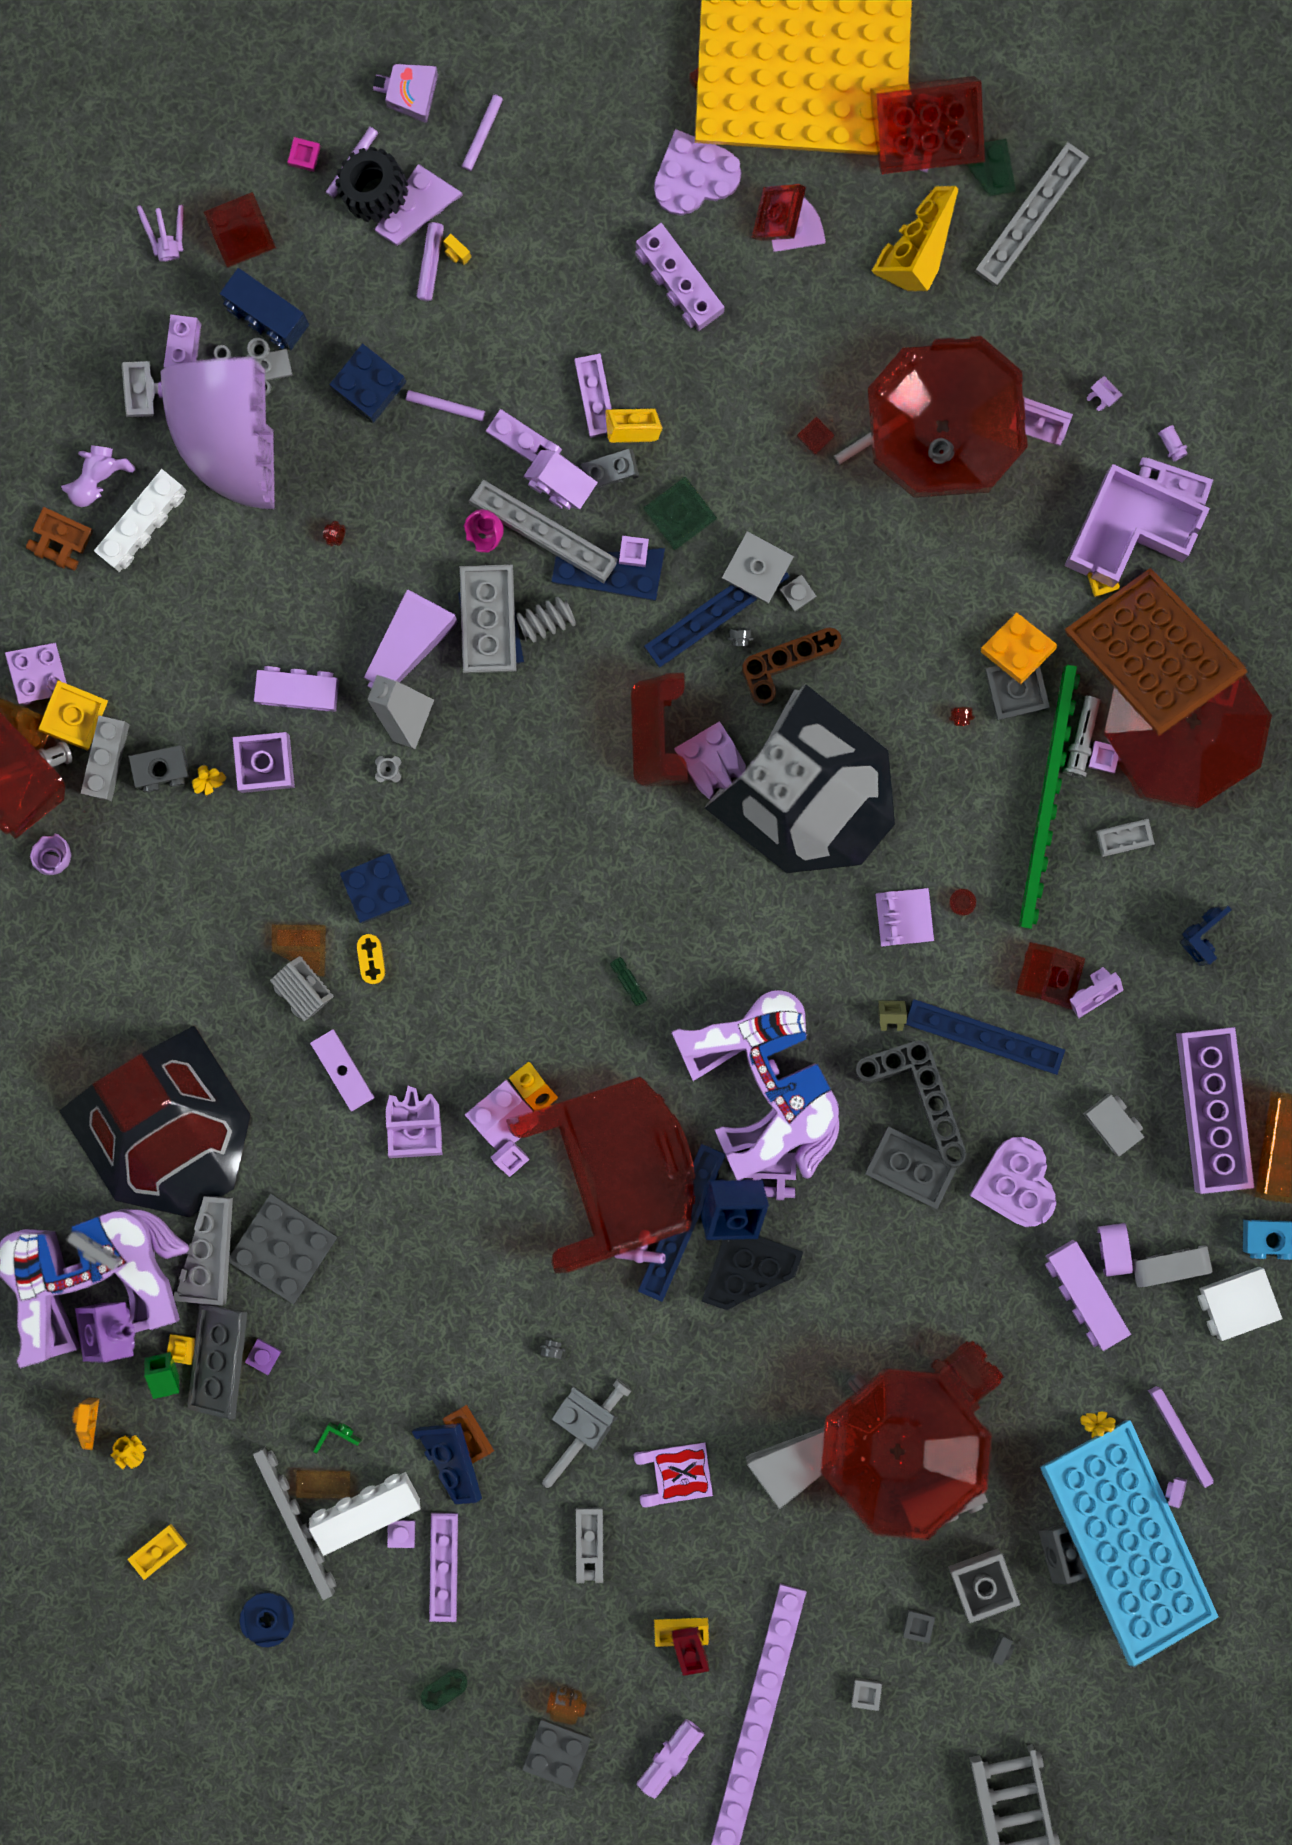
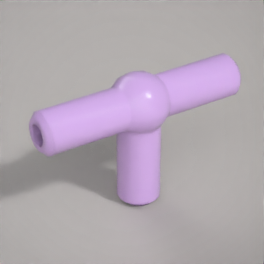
M648 1230L641 1231L635 1250L616 1248L614 1250L615 1258L634 1260L637 1263L652 1262L663 1264L666 1257L664 1253L647 1251L651 1238V1232Z

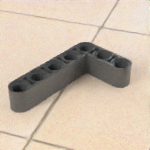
M913 1041L861 1059L857 1063L855 1072L857 1079L864 1084H872L911 1071L942 1163L948 1168L961 1166L966 1157V1150L929 1045L924 1041ZM914 1048H922L926 1053V1057L923 1060H915L911 1056V1051ZM890 1056H895L899 1058L901 1065L896 1069H891L886 1065L885 1060ZM865 1064L872 1065L875 1069V1074L871 1077H865L861 1074L860 1068ZM930 1073L933 1075L934 1083L930 1086L923 1085L920 1081L921 1074ZM932 1098H938L942 1101L943 1108L939 1111H933L930 1109L928 1101ZM941 1123L950 1125L952 1128L951 1135L941 1136L937 1131V1126ZM951 1148L957 1149L960 1152V1160L957 1162L949 1161L946 1157V1151Z

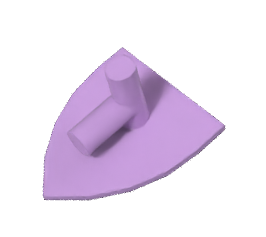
M789 188L780 199L773 214L771 236L774 252L826 243L820 217L813 206L802 195Z

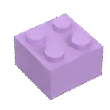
M546 450L539 452L523 476L530 481L528 483L529 487L540 494L542 492L551 496L549 501L560 509L564 507L568 510L570 508L580 509L598 483L556 451Z
M287 732L233 737L237 789L239 792L247 793L295 788L290 735Z

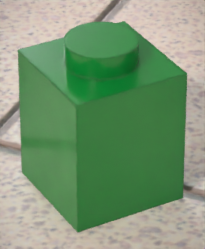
M171 1352L146 1357L144 1376L153 1399L178 1394L179 1374L175 1362L172 1360Z

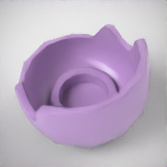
M56 833L53 836H42L31 850L30 859L33 867L44 875L61 873L69 866L71 860V851L67 841ZM48 852H55V853L58 854L59 857L53 856V855H50V854H47V853H48Z

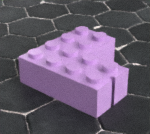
M1112 464L1102 481L1065 566L1083 575L1091 572L1093 573L1092 579L1113 588L1118 583L1136 542L1183 562L1189 556L1198 536L1197 533L1200 531L1210 508Z

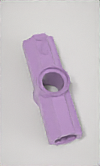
M685 1719L671 1739L663 1743L664 1748L661 1752H656L653 1762L638 1780L637 1786L649 1797L655 1799L671 1777H675L682 1770L688 1760V1755L704 1736V1732L693 1722Z

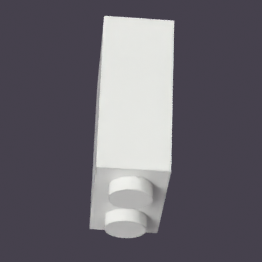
M1256 1267L1199 1288L1201 1295L1198 1296L1199 1304L1203 1311H1208L1210 1320L1207 1321L1209 1331L1212 1336L1216 1335L1217 1339L1221 1341L1282 1319L1267 1275L1262 1267Z

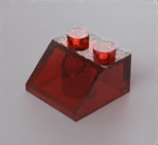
M253 192L204 211L227 268L276 248Z
M1029 942L1016 994L1072 1010L1069 999L1073 998L1077 992L1086 958L1055 947Z

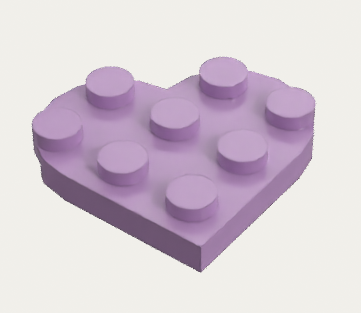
M675 129L656 176L654 185L656 200L662 209L670 214L681 216L698 209L705 199L712 201L725 199L732 195L739 185L741 176L740 162L738 158L726 149L714 144L695 143L694 136Z
M1011 1137L1004 1141L996 1149L971 1191L970 1196L1016 1224L1029 1227L1045 1223L1053 1215L1056 1201L1052 1185L1044 1178L1047 1164L1042 1147L1035 1141L1025 1137Z

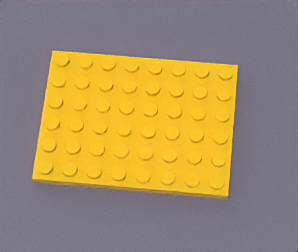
M701 0L695 143L904 156L906 149L912 0Z

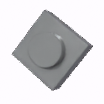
M802 574L779 590L794 612L816 598V594Z
M855 1678L851 1706L878 1711L882 1682Z

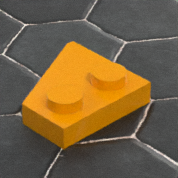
M87 1398L79 1404V1407H75L73 1423H77L76 1433L82 1449L93 1450L99 1399Z

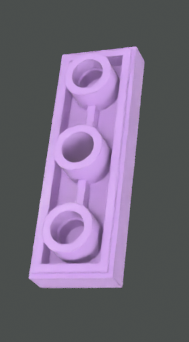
M334 1029L310 1043L351 1112L375 1098ZM341 1065L347 1067V1073L344 1076L338 1072V1068Z

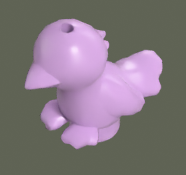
M91 445L90 453L85 451L79 452V455L85 458L80 477L72 483L62 485L61 487L68 494L72 504L77 507H86L101 497L100 492L103 491V488L97 487V483L107 479L118 470L133 473L135 471L134 465L126 458H111L113 450L111 448Z

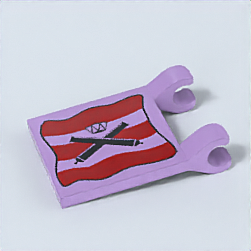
M705 1442L634 1453L636 1464L641 1465L654 1462L658 1493L641 1495L640 1503L642 1507L713 1496Z

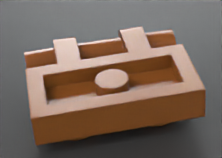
M43 507L32 530L41 535L39 542L30 539L26 549L34 552V555L41 559L45 557L56 562V566L63 569L67 567L75 571L79 561L71 558L70 555L73 550L83 554L94 530ZM51 540L63 545L61 552L49 548Z

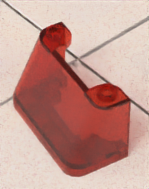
M669 673L641 680L632 687L634 779L642 786L687 785L686 761L678 754H665L664 707H671L672 700L678 699L684 693V673Z
M0 713V829L6 835L10 833L16 839L64 801L65 783L55 769Z

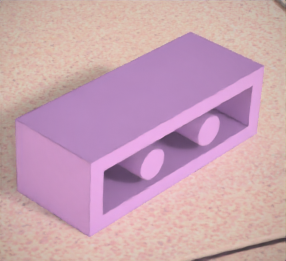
M265 666L264 670H257L254 702L256 704L336 712L339 680L333 677V673L318 671L317 676L307 675V671L302 669H291V673L280 672L281 668Z

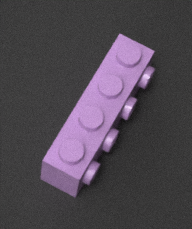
M662 223L636 241L637 250L635 254L643 265L649 264L653 270L650 273L652 278L659 286L663 284L669 291L666 294L669 301L674 307L678 305L684 311L682 317L690 328L695 326L700 331L724 313L725 307Z
M1071 1240L1045 1256L1048 1260V1263L1045 1264L1047 1270L1053 1278L1057 1276L1062 1286L1058 1288L1065 1300L1071 1299L1075 1309L1072 1312L1080 1324L1085 1323L1089 1332L1086 1333V1336L1093 1347L1098 1346L1104 1351L1131 1335L1076 1241Z

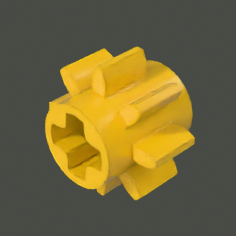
M125 1435L114 1443L111 1457L121 1469H124L126 1465L133 1469L142 1463L144 1459L143 1452L146 1451V1448L136 1435L131 1439Z

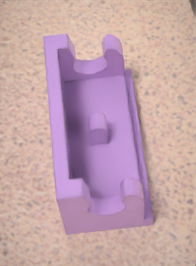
M1022 397L1010 429L1061 446L1073 414Z

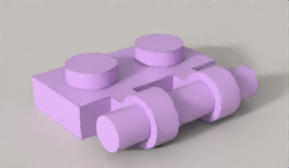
M787 1152L776 1164L745 1178H753V1180L777 1179L776 1187L764 1186L766 1196L776 1197V1200L795 1198V1188L785 1187V1180H796L795 1153Z

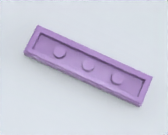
M1157 1386L1148 1390L1200 1484L1205 1488L1213 1484L1211 1475L1163 1390Z
M431 1513L429 1622L457 1621L458 1513Z

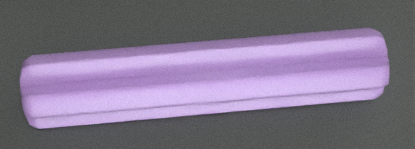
M436 222L428 224L417 291V298L423 301L432 300L444 229L442 224Z

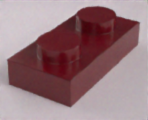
M698 1626L673 1630L672 1641L683 1676L708 1672L709 1662Z

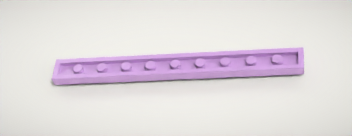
M780 1583L711 1845H740L806 1590Z

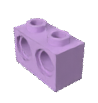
M178 315L170 316L164 368L197 361L201 323L197 318Z

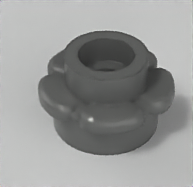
M938 438L930 444L929 457L933 459L934 463L943 464L953 458L954 446L948 440Z
M732 628L727 639L732 641L733 646H748V641L753 640L754 637H751V629Z
M546 1340L545 1345H540L542 1347L540 1356L561 1359L563 1351H566L564 1348H561L560 1342Z

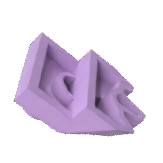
M720 721L674 748L699 791L709 800L715 795L714 790L716 788L722 787L725 790L733 783L731 780L733 777L739 778L746 770L742 757Z
M408 1086L405 1099L402 1102H399L396 1096L389 1095L386 1107L388 1157L403 1158L442 1155L439 1104L432 1094L426 1095L423 1101H419L417 1089Z

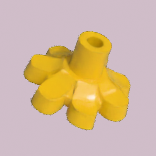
M202 765L198 768L199 777L193 779L192 786L196 794L204 790L205 795H209L213 792V787L217 788L223 785L222 782L226 780V776L215 768L209 771L206 765Z
M1098 1412L1097 1416L1093 1413H1087L1086 1416L1083 1415L1080 1418L1081 1425L1085 1426V1430L1092 1432L1091 1438L1104 1436L1105 1432H1113L1116 1420L1112 1417L1106 1418L1107 1412Z

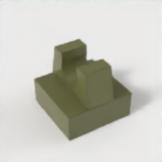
M878 1001L881 1031H887V1024H896L897 1031H903L904 1024L907 1022L905 1001Z

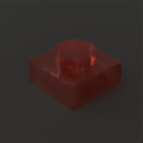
M817 417L797 434L798 439L814 455L822 450L835 436Z

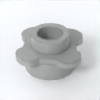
M383 756L377 757L375 760L377 765L375 779L378 782H384L385 780H392L394 783L399 782L401 779V774L399 773V766L402 763L401 759L397 756H394L392 759L384 758ZM387 767L391 768L390 772L386 771Z

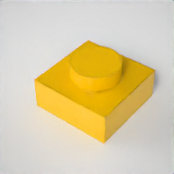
M452 234L444 240L446 248L444 252L453 262L456 263L459 260L465 265L471 258L470 251Z

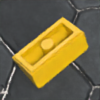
M612 409L605 412L609 442H652L659 439L662 425L656 409Z

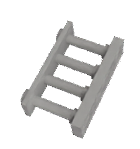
M1032 1744L1027 1745L1029 1756L993 1764L983 1763L980 1755L969 1757L988 1845H1060L1057 1830L1052 1831L1039 1768L1044 1767L1041 1752L1035 1751ZM1032 1767L1034 1783L996 1791L993 1788L988 1789L986 1779L991 1778V1775ZM1037 1793L1040 1809L1004 1817L994 1816L992 1806L997 1805L996 1802ZM1043 1820L1046 1836L1005 1844L1004 1841L999 1842L997 1832H1001L1002 1828Z

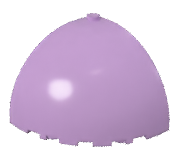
M254 358L196 361L164 368L161 371V382L158 383L159 398H163L166 421L173 442L187 466L210 489L227 499L246 506L274 509L273 429L266 424L265 369Z

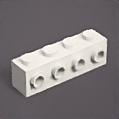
M161 469L96 547L94 552L120 572L122 568L126 569L134 560L133 555L139 548L145 547L150 541V534L155 528H160L166 522L169 511L181 504L185 498L184 493L186 489Z
M406 1472L400 1475L393 1474L377 1486H368L360 1494L352 1498L346 1497L341 1499L334 1507L316 1511L309 1518V1530L324 1556L420 1510V1498Z

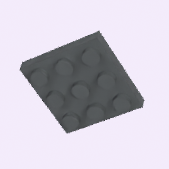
M271 1193L229 1256V1263L294 1305L338 1236Z

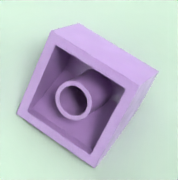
M505 1080L465 1114L496 1151L509 1140L515 1143L541 1121L508 1080Z

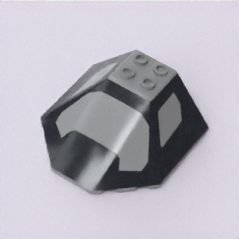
M804 684L789 703L791 708L773 738L746 771L725 790L720 787L704 808L786 873L862 865L895 825L889 752L887 748L815 690Z

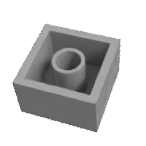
M998 1548L948 1566L969 1623L1020 1605L1003 1555Z

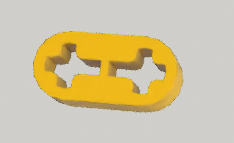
M366 934L359 938L357 942L360 972L365 982L377 984L385 977L382 944L377 936ZM370 938L371 942L377 944V947L372 949V958H369L367 950L362 949V945L366 944V939ZM374 960V967L381 971L380 974L376 975V980H372L371 976H366V971L370 970L369 961Z

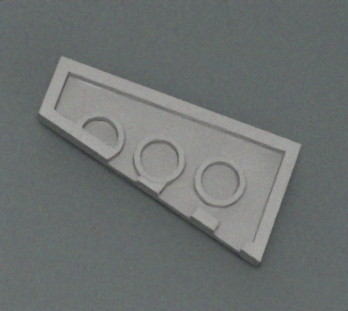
M204 1196L194 1227V1237L192 1243L189 1244L187 1260L180 1273L179 1286L173 1296L175 1301L226 1305L233 1198Z

